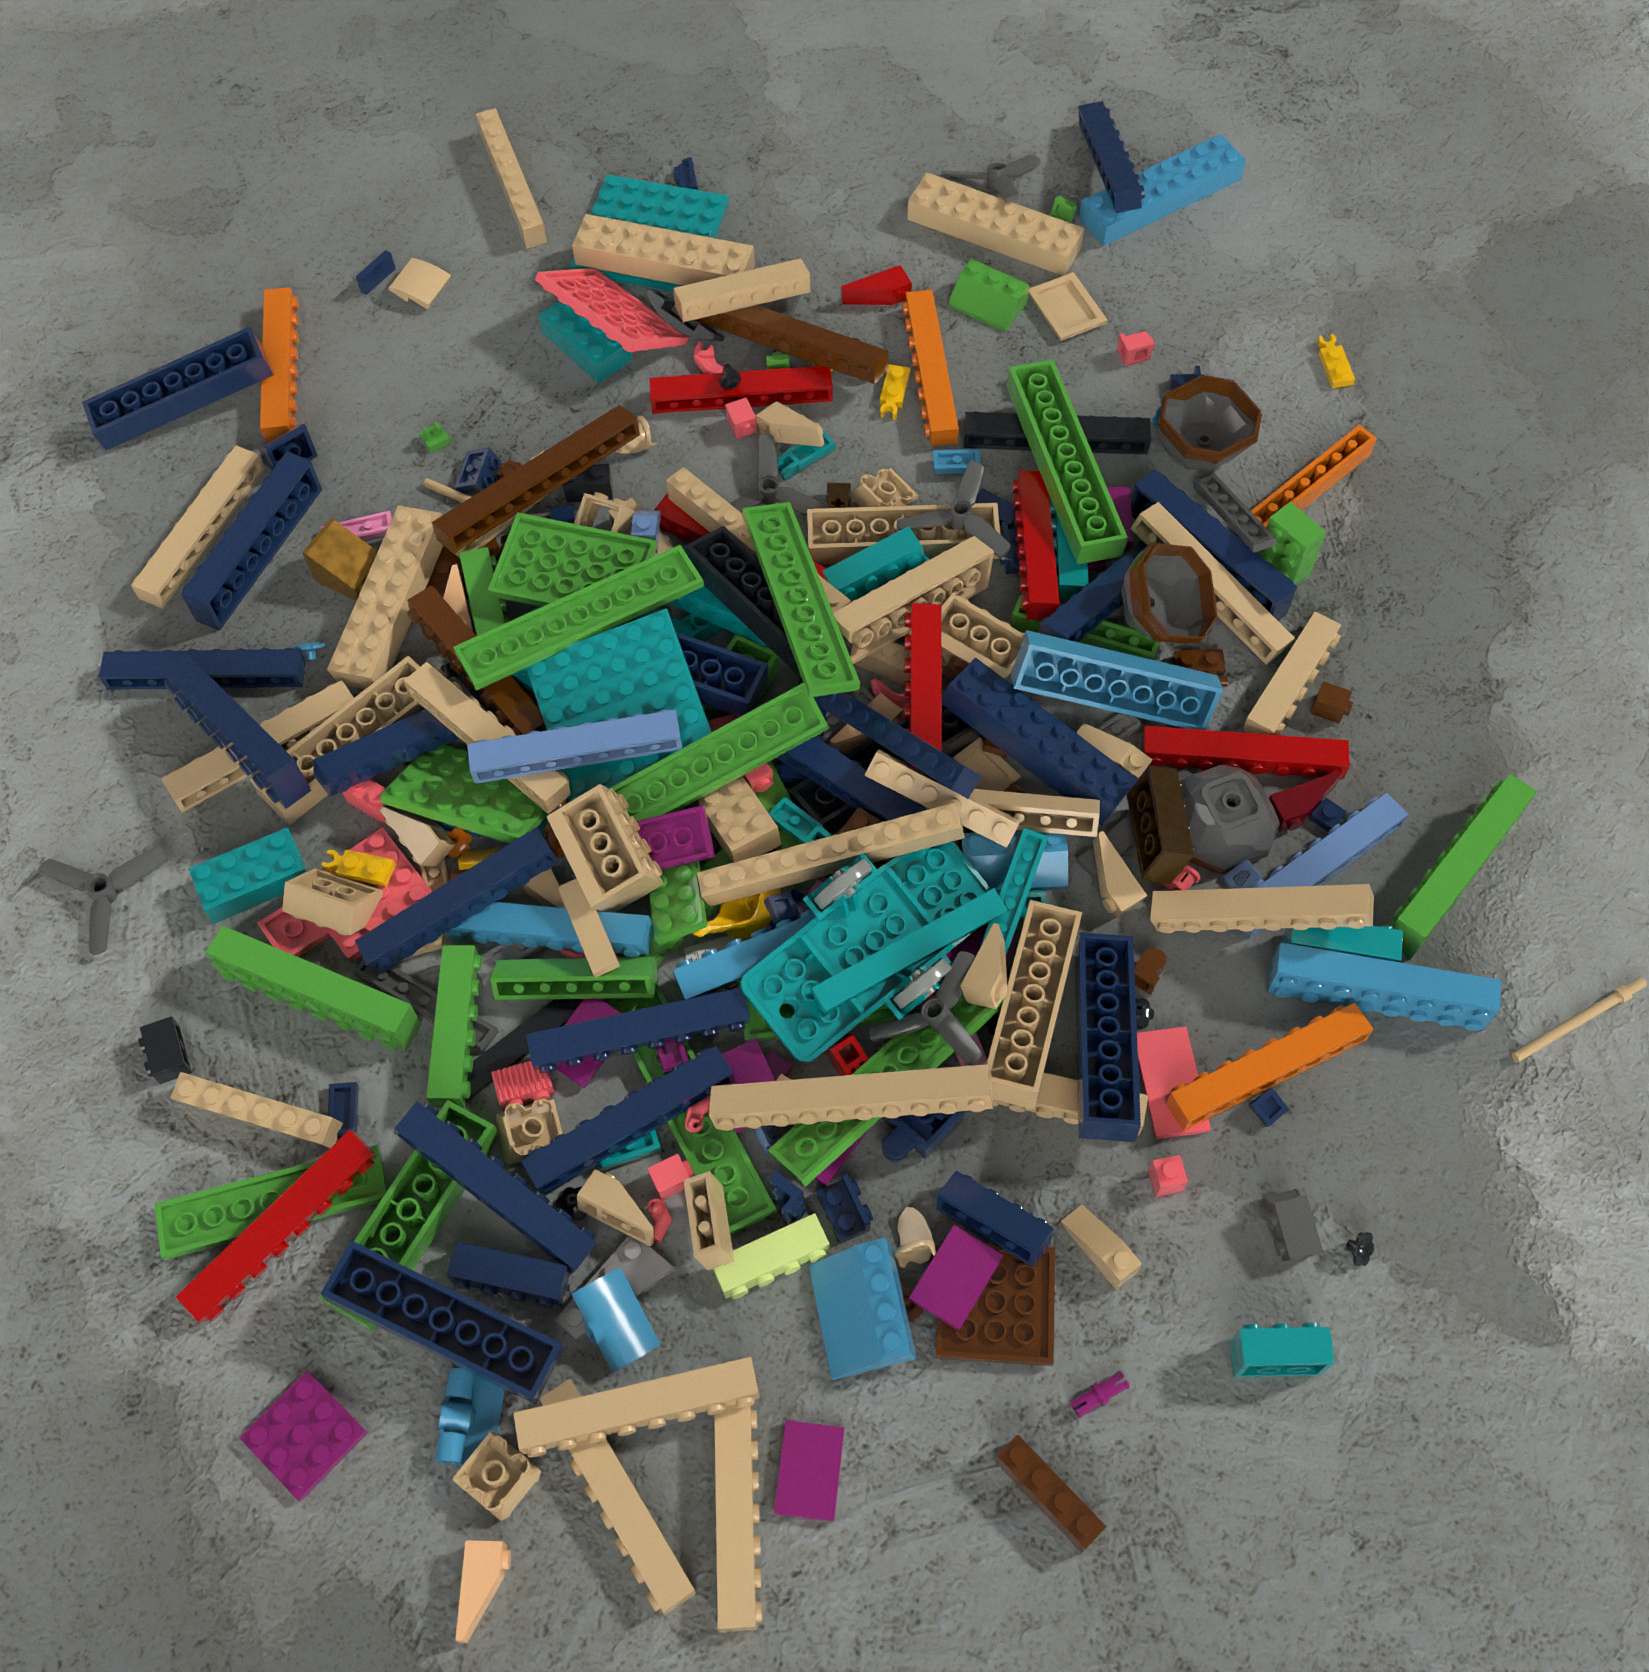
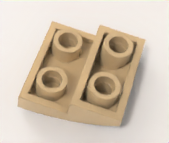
M411 258L388 290L406 302L412 299L428 310L450 281L451 275L428 262Z

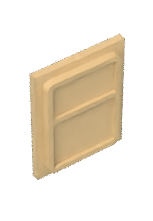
M1074 272L1032 287L1028 291V295L1060 341L1108 322Z
M980 737L953 758L982 776L975 789L1005 792L1009 789L1011 783H1016L1021 779V775L999 755L982 751L984 741Z

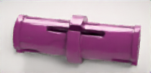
M1118 1371L1102 1383L1098 1384L1096 1382L1092 1384L1090 1390L1070 1400L1069 1403L1072 1409L1082 1403L1084 1404V1406L1074 1412L1077 1417L1081 1418L1099 1405L1105 1406L1109 1403L1108 1399L1128 1389L1130 1386L1127 1379L1115 1385L1116 1382L1125 1377L1123 1373Z

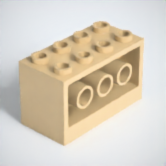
M952 593L942 605V675L953 681L976 657L1013 685L1011 672L1025 633H1021L1012 628L1009 623L995 618L987 610L976 607L966 598Z
M599 784L546 817L591 908L601 912L616 913L663 885L664 883L660 877L663 873L657 862L652 861L649 855L651 852L650 846L644 838H640L637 832L640 830V827L635 818L629 816L626 810L629 808L626 799L622 794H616L612 788L608 789Z

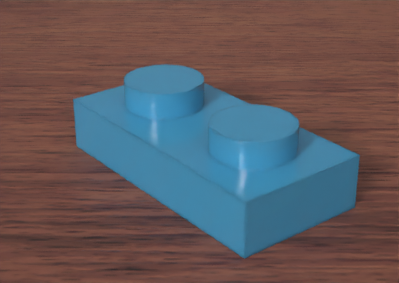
M979 449L933 450L934 475L964 474L970 461L981 464Z

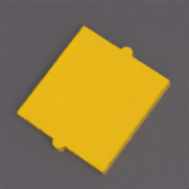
M503 847L462 852L461 857L458 858L459 870L470 869Z

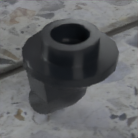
M729 364L723 366L722 377L718 380L721 388L733 390L738 387L741 381V375Z

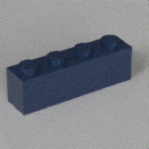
M956 1170L937 1195L936 1210L1031 1267L1035 1266L1051 1243L1054 1228L1042 1218H1036L1026 1212L1020 1205L1002 1198L995 1190L985 1188L969 1175H963Z
M456 1242L446 1276L453 1282V1286L459 1289L469 1290L470 1286L480 1288V1292L486 1295L497 1296V1293L507 1294L509 1299L517 1302H525V1299L535 1300V1304L538 1306L552 1308L553 1305L562 1306L571 1272L566 1265Z

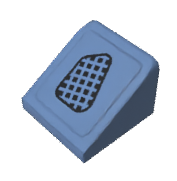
M1248 859L1237 865L1222 878L1230 889L1252 888L1258 881L1262 880Z
M775 1125L761 1126L754 1129L764 1154L769 1155L768 1149L781 1138Z

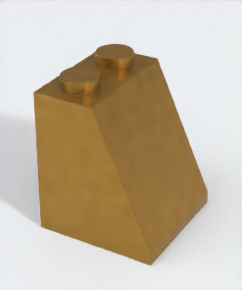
M331 518L302 553L315 581L357 601L378 551Z

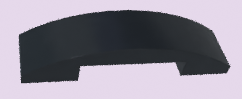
M648 288L646 293L652 306L674 329L698 339L716 342L724 341L725 337L710 326L698 324L697 327H694L687 321L683 322L679 315L671 311L675 304L673 300L660 291Z

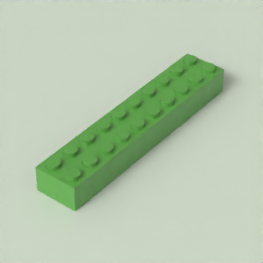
M1054 360L1009 367L1006 388L1076 564L1123 556L1128 537Z

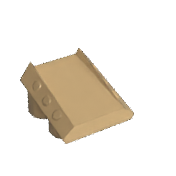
M891 468L879 470L876 477L871 475L862 476L858 487L851 491L852 503L856 502L860 507L906 506L918 499V495Z
M554 1099L536 1100L533 1104L522 1106L519 1103L509 1104L504 1112L496 1114V1127L500 1135L505 1157L504 1162L508 1165L521 1162L530 1151L537 1148L542 1149L550 1144L554 1137L563 1134Z
M492 1430L456 1473L453 1481L500 1521H503L511 1516V1512L534 1483L539 1480L541 1470Z

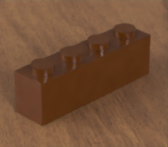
M1018 1434L996 1456L994 1462L1081 1553L1107 1527Z

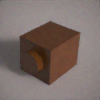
M1323 681L1311 714L1340 724L1343 715L1348 716L1351 711L1353 702L1349 701L1352 691Z

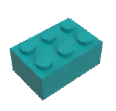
M1288 1323L1274 1324L1272 1328H1261L1260 1324H1246L1242 1326L1243 1329H1239L1229 1342L1233 1377L1321 1376L1335 1364L1330 1327H1320V1323H1304L1302 1327L1291 1328Z

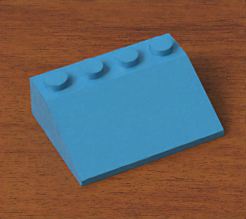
M886 1238L855 1245L809 1265L831 1380L917 1359L892 1244Z

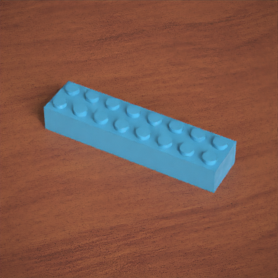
M1219 134L1139 172L1140 185L1144 186L1145 198L1142 199V208L1115 213L1108 193L1104 189L1081 200L1079 220L1102 246H1105L1241 180L1246 159Z
M1028 630L1025 632L1011 672L1014 689L1198 730L1207 729L1223 691L1218 676Z
M1280 942L1269 965L1267 993L1274 994L1279 998H1300L1307 1003H1328L1332 1007L1340 1005L1347 1007L1356 1003L1361 1012L1376 1011L1389 1017L1405 1016L1410 1017L1413 1021L1422 1022L1428 1020L1438 1022L1442 1026L1457 1025L1463 1026L1470 1031L1484 1030L1500 1011L1501 980Z

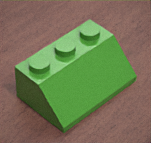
M971 259L959 275L948 306L1006 332L1027 304L1029 284Z

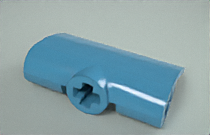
M620 1267L571 1294L585 1319L584 1328L589 1339L595 1346L598 1345L612 1373L627 1366L660 1345Z
M462 1368L449 1369L445 1399L442 1402L438 1425L440 1429L435 1462L463 1466L490 1431L493 1430L498 1434L505 1389Z

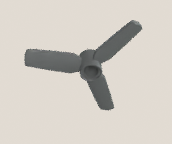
M1029 155L1008 164H989L987 172L941 171V176L988 180L989 190L996 191L1005 202H1012L1019 197V192L1010 178L1040 165V159L1037 156Z
M769 434L759 435L758 456L759 475L761 477L758 481L759 489L749 491L730 504L742 513L743 508L755 507L760 505L761 502L766 505L777 502H790L793 511L806 516L807 509L827 508L826 504L793 488L779 486L774 437Z
M970 461L958 488L956 499L950 504V510H937L897 520V528L899 530L908 526L911 530L949 523L952 528L956 530L965 529L966 533L971 537L975 536L991 548L999 558L1005 556L1011 547L1010 543L984 519L971 514L984 472L983 465L974 461Z
M156 846L115 868L108 877L103 873L92 875L53 859L44 861L40 865L39 871L74 889L88 891L94 898L90 908L89 952L92 955H99L107 949L111 903L116 900L118 890L127 888L166 863L168 857L160 846Z
M959 952L951 965L952 969L946 974L940 985L936 998L928 1000L919 1013L872 1028L870 1039L875 1042L918 1031L930 1025L969 1066L976 1064L982 1055V1051L950 1011L958 1003L962 995L960 985L970 969L975 956L969 952Z

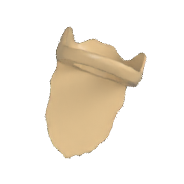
M643 416L637 417L640 436L615 452L621 454L637 453L657 445V443L651 442L650 428Z
M905 1207L899 1216L898 1222L901 1246L894 1250V1256L902 1268L906 1267L910 1261L918 1264L927 1262L932 1254L933 1256L936 1254L932 1234L924 1216L915 1208Z

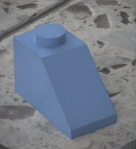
M637 510L633 514L631 536L656 540V552H658L661 511Z

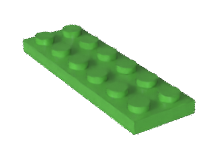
M689 804L678 811L692 808V806ZM699 861L662 870L663 874L660 877L664 884L649 892L654 940L659 945L707 927L705 904L701 896L697 872H700Z

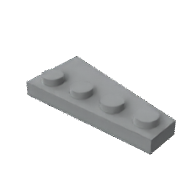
M628 1236L586 1285L620 1267L637 1297L655 1286V1283L663 1277L669 1276L676 1270L675 1267L651 1247ZM573 1299L555 1319V1322L572 1338L579 1341L587 1333L584 1328L585 1319Z

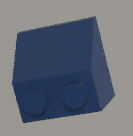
M305 424L294 426L258 448L264 463L271 471L286 452L310 461L318 456Z

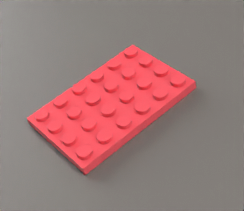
M598 269L537 272L535 281L541 284L545 291L553 293L561 303L569 305L576 314L584 316L590 321L589 323L592 326L600 328L606 333L605 335L608 338L616 340L628 352L648 351L649 349H662L664 347H676L687 344L689 336L674 329L659 314Z

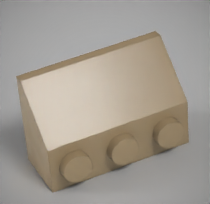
M314 868L285 882L282 911L291 914L296 919H306L314 922L319 927L337 930L339 934L352 935L367 925L383 896V890Z

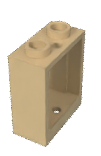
M595 492L594 496L584 493L574 524L592 527L598 508L601 506L618 512L611 531L627 535L635 511L628 508V503L623 500L614 498L612 502L608 500V496Z

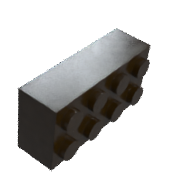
M1148 765L1127 794L1142 881L1171 884L1194 856V846L1190 838V825L1187 823L1185 813L1186 804L1182 798V784L1179 780L1177 769Z

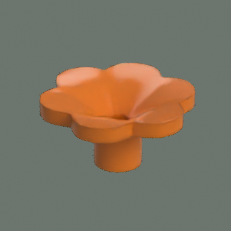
M459 827L453 828L452 831H445L455 844L448 853L451 858H457L462 852L470 850L469 843L472 841L470 833L464 832Z

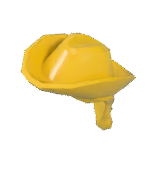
M780 888L722 903L716 918L708 921L706 928L695 931L692 934L700 938L709 933L714 934L725 931L727 935L735 939L752 938V933L761 929H767L773 921L764 900L769 896L781 894Z

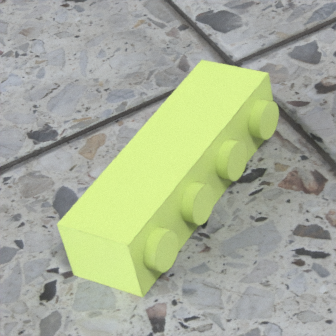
M814 1213L733 1250L734 1262L712 1270L725 1299L730 1297L737 1299L747 1294V1289L756 1285L763 1287L772 1283L777 1275L782 1273L789 1275L798 1271L803 1263L808 1261L815 1263L824 1259L827 1256L826 1253L830 1251V1244Z

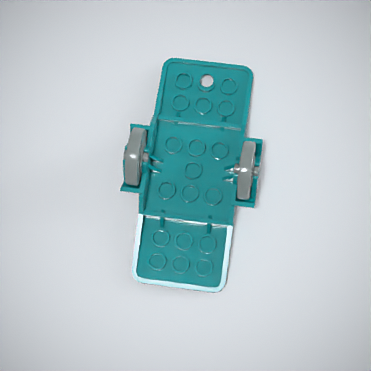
M953 841L896 856L878 869L862 853L851 864L842 867L830 876L812 894L803 898L816 917L746 972L741 979L740 988L791 1055L799 1062L809 1063L884 1003L900 1020L940 988L946 974L952 969V963L945 954L971 933L825 1014L810 991L812 987L991 890V888ZM788 1003L793 1006L794 1015L791 1018H783L780 1015L779 1008L782 1004Z

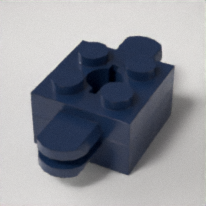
M957 1111L953 1114L930 1113L925 1116L903 1115L897 1118L885 1117V1123L893 1130L882 1141L883 1155L889 1161L899 1162L914 1149L926 1160L963 1122L965 1111Z

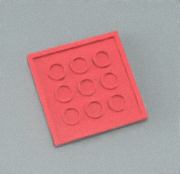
M383 827L350 849V851L393 859L396 863L387 887L356 881L383 890V896L367 925L352 935H342L337 930L326 927L351 963L362 956L355 942L356 939L432 892Z

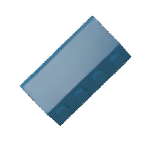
M1023 830L1015 831L1007 848L978 833H964L965 838L960 841V851L991 889L995 888L996 892H1001ZM1038 832L1049 836L1030 890L1068 888V847L1066 834Z

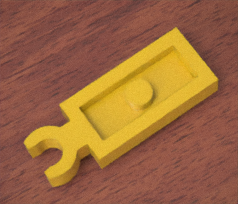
M1331 334L1329 342L1325 341L1322 335L1319 336L1317 345L1320 350L1318 355L1331 389L1353 386L1355 377L1342 345L1335 346L1336 336Z
M889 364L880 397V405H882L880 408L881 418H884L886 412H892L893 420L897 418L898 408L903 406L911 368Z
M327 850L326 853L329 858L334 860L330 863H321L328 872L336 871L337 875L347 879L387 887L396 866L393 859L345 850L343 856H340L335 850Z

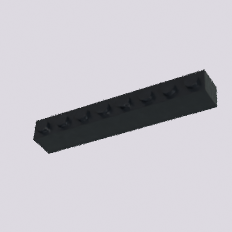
M965 412L964 448L1032 451L1017 413ZM1077 416L1092 453L1148 455L1151 442L1150 418Z

